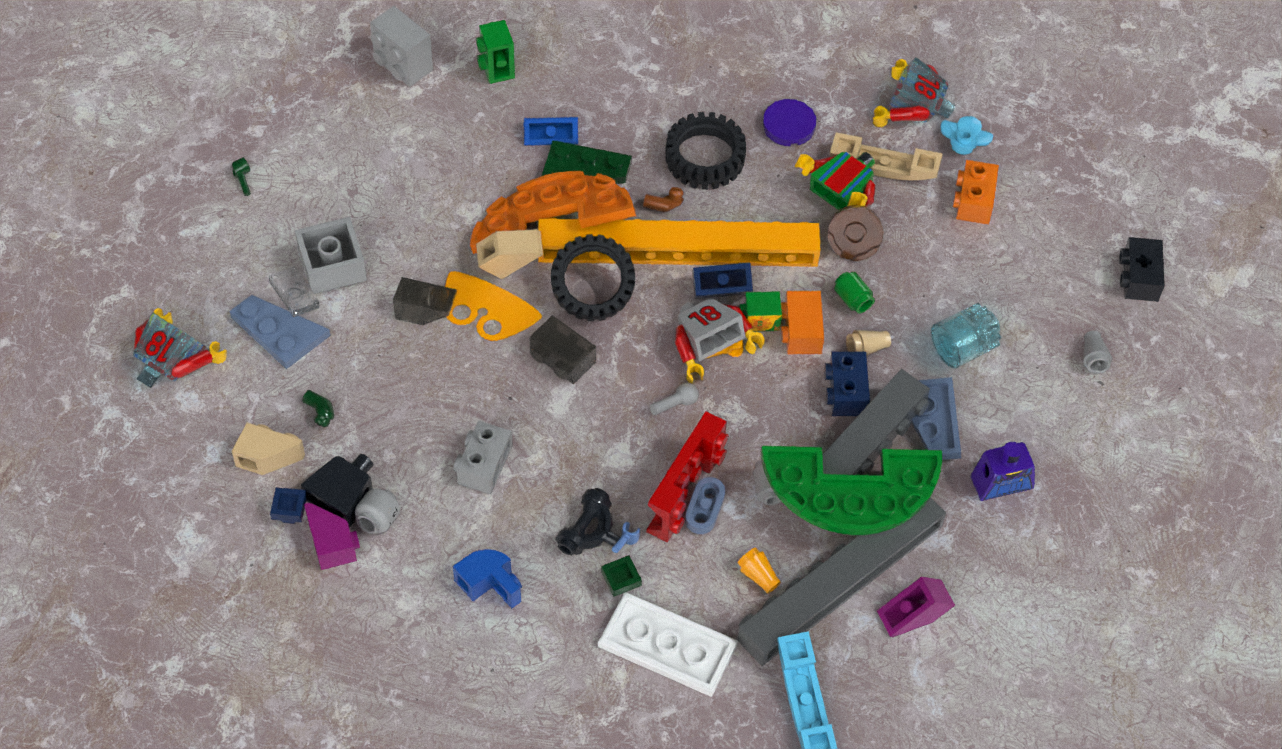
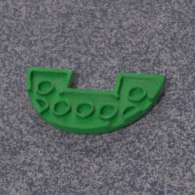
M762 446L760 451L766 478L774 493L789 510L806 522L821 529L848 535L880 533L910 520L930 499L937 485L942 467V450L882 449L880 454L882 476L823 474L822 447Z

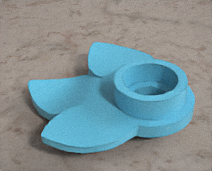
M964 116L959 119L958 123L944 120L940 126L942 135L950 139L953 151L958 154H970L976 146L989 145L993 140V134L982 131L981 121L973 116Z

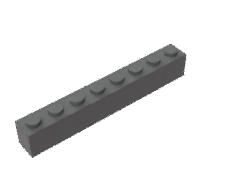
M930 497L925 506L905 523L880 533L855 535L853 540L847 545L844 543L839 545L825 562L818 561L804 578L801 580L799 578L794 579L779 597L772 596L764 603L762 609L755 615L750 613L744 617L739 624L737 640L761 666H764L779 654L778 637L809 631L941 529L946 512Z

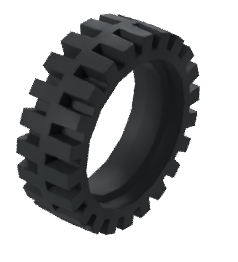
M698 112V117H695L692 113L687 116V120L682 117L678 120V124L674 123L672 125L671 131L669 130L667 134L665 158L669 171H673V176L676 179L681 177V183L686 185L690 181V187L697 188L698 184H702L703 190H708V185L711 184L713 189H717L720 182L723 186L729 184V180L734 181L737 178V174L742 172L746 157L745 135L742 133L739 125L735 126V122L732 119L726 122V116L722 114L715 118L714 112H709V117H705L704 112ZM709 135L725 141L732 149V156L719 165L706 167L695 165L686 160L680 154L679 148L685 140L693 136Z
M587 234L583 238L581 236L576 237L574 241H569L563 249L559 250L552 264L551 286L559 305L570 315L573 314L576 318L581 320L587 319V321H594L596 319H599V321L606 320L607 317L616 315L629 302L635 286V268L629 253L625 251L621 244L618 245L614 239H607L604 235L599 234L598 236ZM597 251L608 255L616 262L621 271V283L618 291L611 299L601 304L589 305L578 301L570 294L565 284V273L568 265L576 256L585 252Z

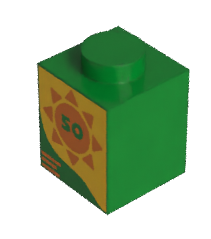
M780 291L746 292L744 304H739V308L753 326L751 330L753 332L780 331L782 319Z

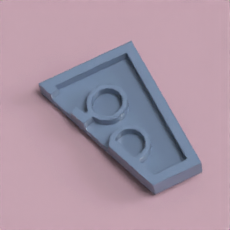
M952 377L919 380L930 388L928 396L930 404L921 416L916 414L911 420L926 450H942V460L961 459Z

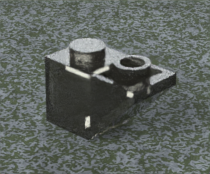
M401 277L393 298L395 319L425 325L444 318L450 313L457 289Z

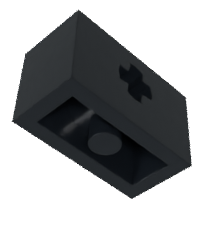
M1129 237L1126 247L1121 248L1119 254V264L1124 267L1120 275V287H1124L1125 299L1159 302L1165 286L1163 240Z

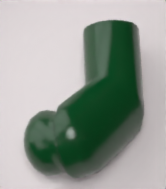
M311 390L306 391L302 402L316 410L317 415L314 418V422L319 426L328 427L330 420H333L335 416L331 401Z

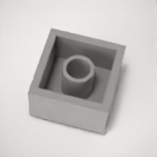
M393 6L370 22L373 58L377 64L385 66L391 71L398 81L402 80L411 87L433 71L430 34L398 8Z
M350 217L295 230L298 251L311 294L367 281L364 258Z

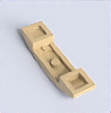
M837 132L830 150V157L837 156L841 152H847L856 159L863 152H867L875 160V164L870 168L874 172V176L897 180L937 178L943 155L942 153L917 148L914 155L862 145V137Z

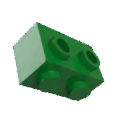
M501 20L479 25L480 37H476V44L479 53H481L477 55L480 71L485 70L489 84L514 79V42L506 21Z

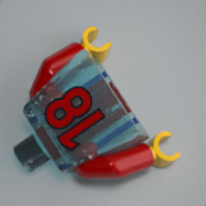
M916 57L908 65L904 59L897 60L895 66L891 69L892 77L899 80L888 105L891 109L887 111L884 106H877L874 110L873 124L876 127H884L888 123V119H891L892 122L921 121L925 123L936 113L948 119L956 106L944 98L949 86L948 82L937 73L932 65L924 64Z
M156 308L150 318L135 330V350L133 356L146 364L137 380L150 388L153 387L161 374L172 381H176L212 362L216 364L223 363L227 358V350L224 349L218 352L220 350V343L217 341L210 344L209 351L205 350V345L172 325L171 312L164 316L163 310Z

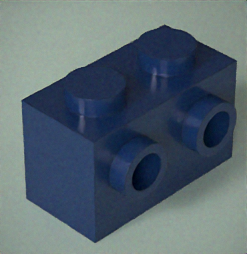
M831 351L830 362L824 365V379L830 380V387L826 388V405H831L832 416H858L870 403L866 352Z

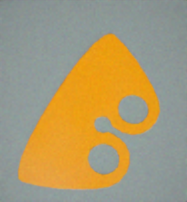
M451 271L448 274L444 290L445 316L454 324L467 325L476 319L480 308H486L488 310L487 315L482 316L476 326L479 335L486 340L499 341L534 325L542 318L541 313L532 305L494 284L462 272ZM458 305H466L470 308L471 314L466 319H456L453 316V309ZM489 320H496L501 324L502 328L498 334L489 335L483 329L484 324Z

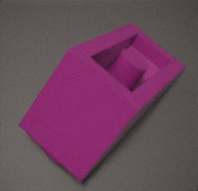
M312 503L304 504L320 569L325 570L357 561L355 549H359L360 544L356 530L350 532L347 520Z
M921 576L878 609L877 613L889 636L896 637L933 623L952 609L955 604L942 580Z

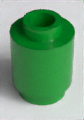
M844 272L836 279L834 291L851 311L861 314L874 304L875 298L873 297L872 290L856 272Z

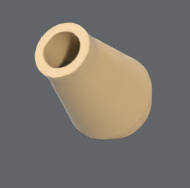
M854 330L846 338L848 352H866L869 355L891 346V337L888 331Z

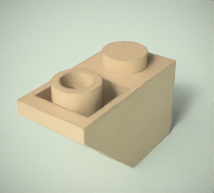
M537 229L496 231L476 244L478 267L500 279L507 277L543 255L541 231Z
M247 422L232 450V455L236 467L265 475L303 460L305 452L302 440L291 433L282 434L273 431L266 425H254Z

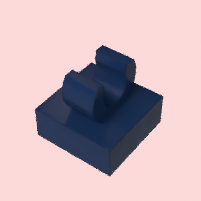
M276 487L270 511L271 520H280L282 523L288 524L302 523L304 504L307 498L306 490Z

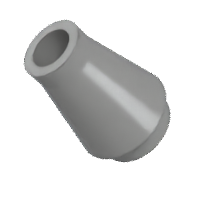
M1089 331L1084 335L1083 364L1089 372L1100 374L1110 368L1112 356L1101 337V333Z

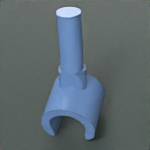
M625 522L622 526L621 537L612 547V551L618 553L625 544H636L639 540L640 528H637L636 532L630 533L628 532L630 523Z

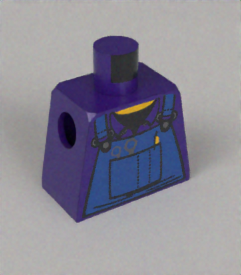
M1008 442L1002 447L985 451L970 477L980 501H985L1034 489L1035 466L1025 443Z

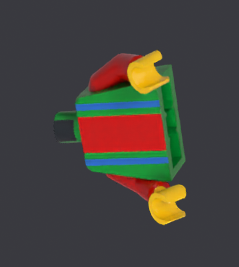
M841 152L837 156L814 160L809 155L801 154L794 165L796 168L803 169L802 174L804 176L812 173L810 190L837 210L850 205L869 207L874 203L876 185L873 182L874 172L870 168L875 164V160L867 152H863L857 159L847 152Z

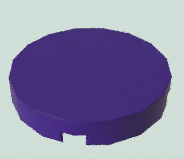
M795 99L775 101L767 107L763 115L764 132L768 138L777 144L791 146V144L798 143V145H801L812 138L816 130V115L812 108L804 102Z

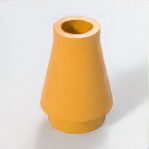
M756 547L748 551L737 562L741 567L740 572L764 589L767 594L771 593L781 584L763 551L759 552Z

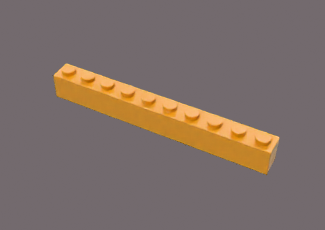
M548 218L539 219L538 230L541 231L543 255L538 258V262L553 263L557 253L565 247L566 243L574 241L579 236L581 238L586 237L587 234H593V236H598L599 234L604 235L607 239H614L618 245L621 244L625 251L629 253L633 264L727 265L750 262L751 266L818 267L821 251L819 223L655 221L633 219L616 220L598 226L581 228L579 219ZM597 251L585 252L576 256L571 261V263L616 264L608 255Z

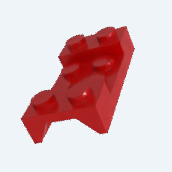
M705 411L648 502V506L656 515L646 529L647 533L668 543L673 533L677 535L680 532L685 521L682 514L686 507L684 501L688 495V486L691 482H697L702 470L710 474L715 465L720 466L726 456L727 450L724 449V446L729 437L726 434V420Z

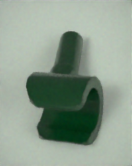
M242 157L232 163V172L235 178H238L244 196H249L251 193L244 174L250 172V167L245 158Z

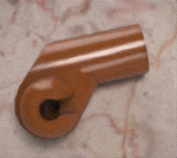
M672 187L669 190V195L663 198L646 194L643 207L668 212L683 203L684 192L681 188Z

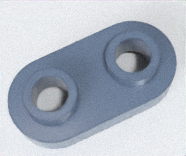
M706 477L696 484L685 517L686 526L691 532L706 534L714 528L725 498V486L719 479ZM706 494H712V495H714V497H713V498H707V497H705V495H706ZM697 519H703V520H705V522H704V523H698V522H696L695 520H697Z

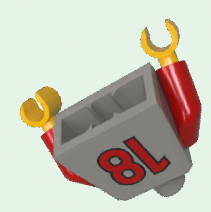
M707 299L697 305L688 302L681 307L678 315L679 326L675 329V345L683 364L686 363L688 366L686 373L688 383L693 384L692 372L699 373L703 381L704 368L702 365L695 363L694 360L696 358L698 361H701L744 338H747L745 349L750 354H754L756 351V346L753 342L757 343L761 349L764 345V336L759 332L751 330L753 326L737 306L722 304L714 299Z

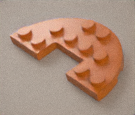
M583 171L548 174L517 186V192L507 198L501 196L486 209L487 215L482 222L477 221L471 235L470 247L473 254L477 253L476 244L496 231L527 230V223L539 221V219H548L578 212L581 228L634 217L636 212L626 188H621L615 183L614 179L598 173L596 176L584 175Z

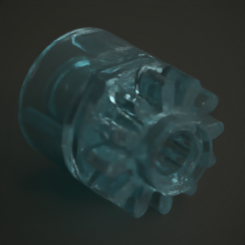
M979 303L933 324L931 328L932 341L938 355L949 367L954 369L1000 346L998 341L1001 339L999 321L991 311L987 310L986 306L981 308Z

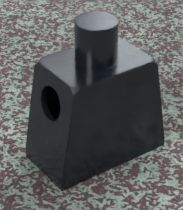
M359 454L352 463L340 456H335L301 484V489L306 490V502L347 520L350 528L356 519L354 511L357 504L368 491L373 489L371 477L367 474L374 466L373 462L364 454Z

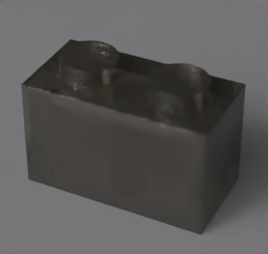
M553 315L529 337L531 356L537 362L545 363L559 378L567 379L572 384H575L596 363V346Z

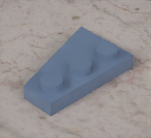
M254 295L249 296L230 310L231 318L286 369L331 336L330 329Z

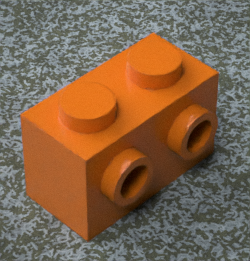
M966 160L964 170H958L956 186H960L961 189L960 192L955 191L953 207L958 208L956 219L989 225L994 206L999 165Z

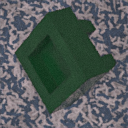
M630 555L601 566V573L613 597L642 586V579Z

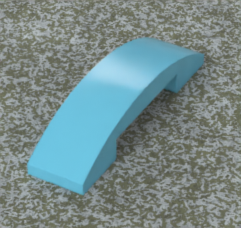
M809 631L778 637L777 642L783 678L802 749H837L832 724L828 723L814 666L816 660Z

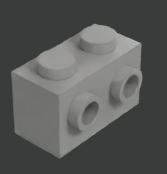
M478 420L474 431L470 430L466 436V449L463 455L459 454L454 463V471L457 472V483L459 485L492 494L513 447L512 431Z

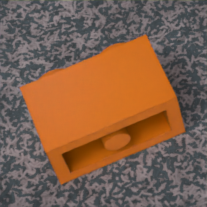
M786 291L785 302H781L782 319H785V326L781 327L782 343H787V354H822L824 327L821 291Z

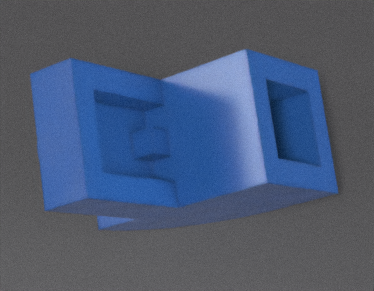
M491 549L478 550L453 566L454 581L472 601H475L493 588L511 609L521 602L522 585L519 579L512 573L511 559L504 553Z

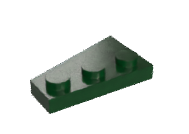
M553 140L541 176L566 171H583L584 175L596 176L599 173L614 179L616 184H624L627 181L632 156Z

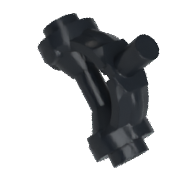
M600 488L587 489L582 495L581 504L583 505V512L574 525L569 528L564 527L556 535L558 548L563 553L570 556L573 554L580 555L584 549L600 547L603 541L614 546L620 539V536L610 531L613 526L610 513L612 503L609 495ZM596 517L598 521L596 530L591 534H585L588 525Z

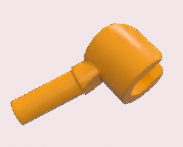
M740 340L707 358L722 354L739 357L743 353V342Z

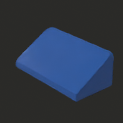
M578 117L524 118V146L551 145L553 140L578 145Z

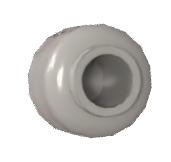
M371 489L357 504L354 512L357 524L363 531L369 534H379L386 532L400 513V507L392 492L382 489Z

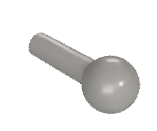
M683 383L677 388L675 394L651 404L650 411L653 415H657L679 404L692 405L698 400L699 391L694 384Z

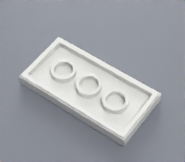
M627 592L623 594L598 641L599 648L710 697L713 696L738 644V640Z

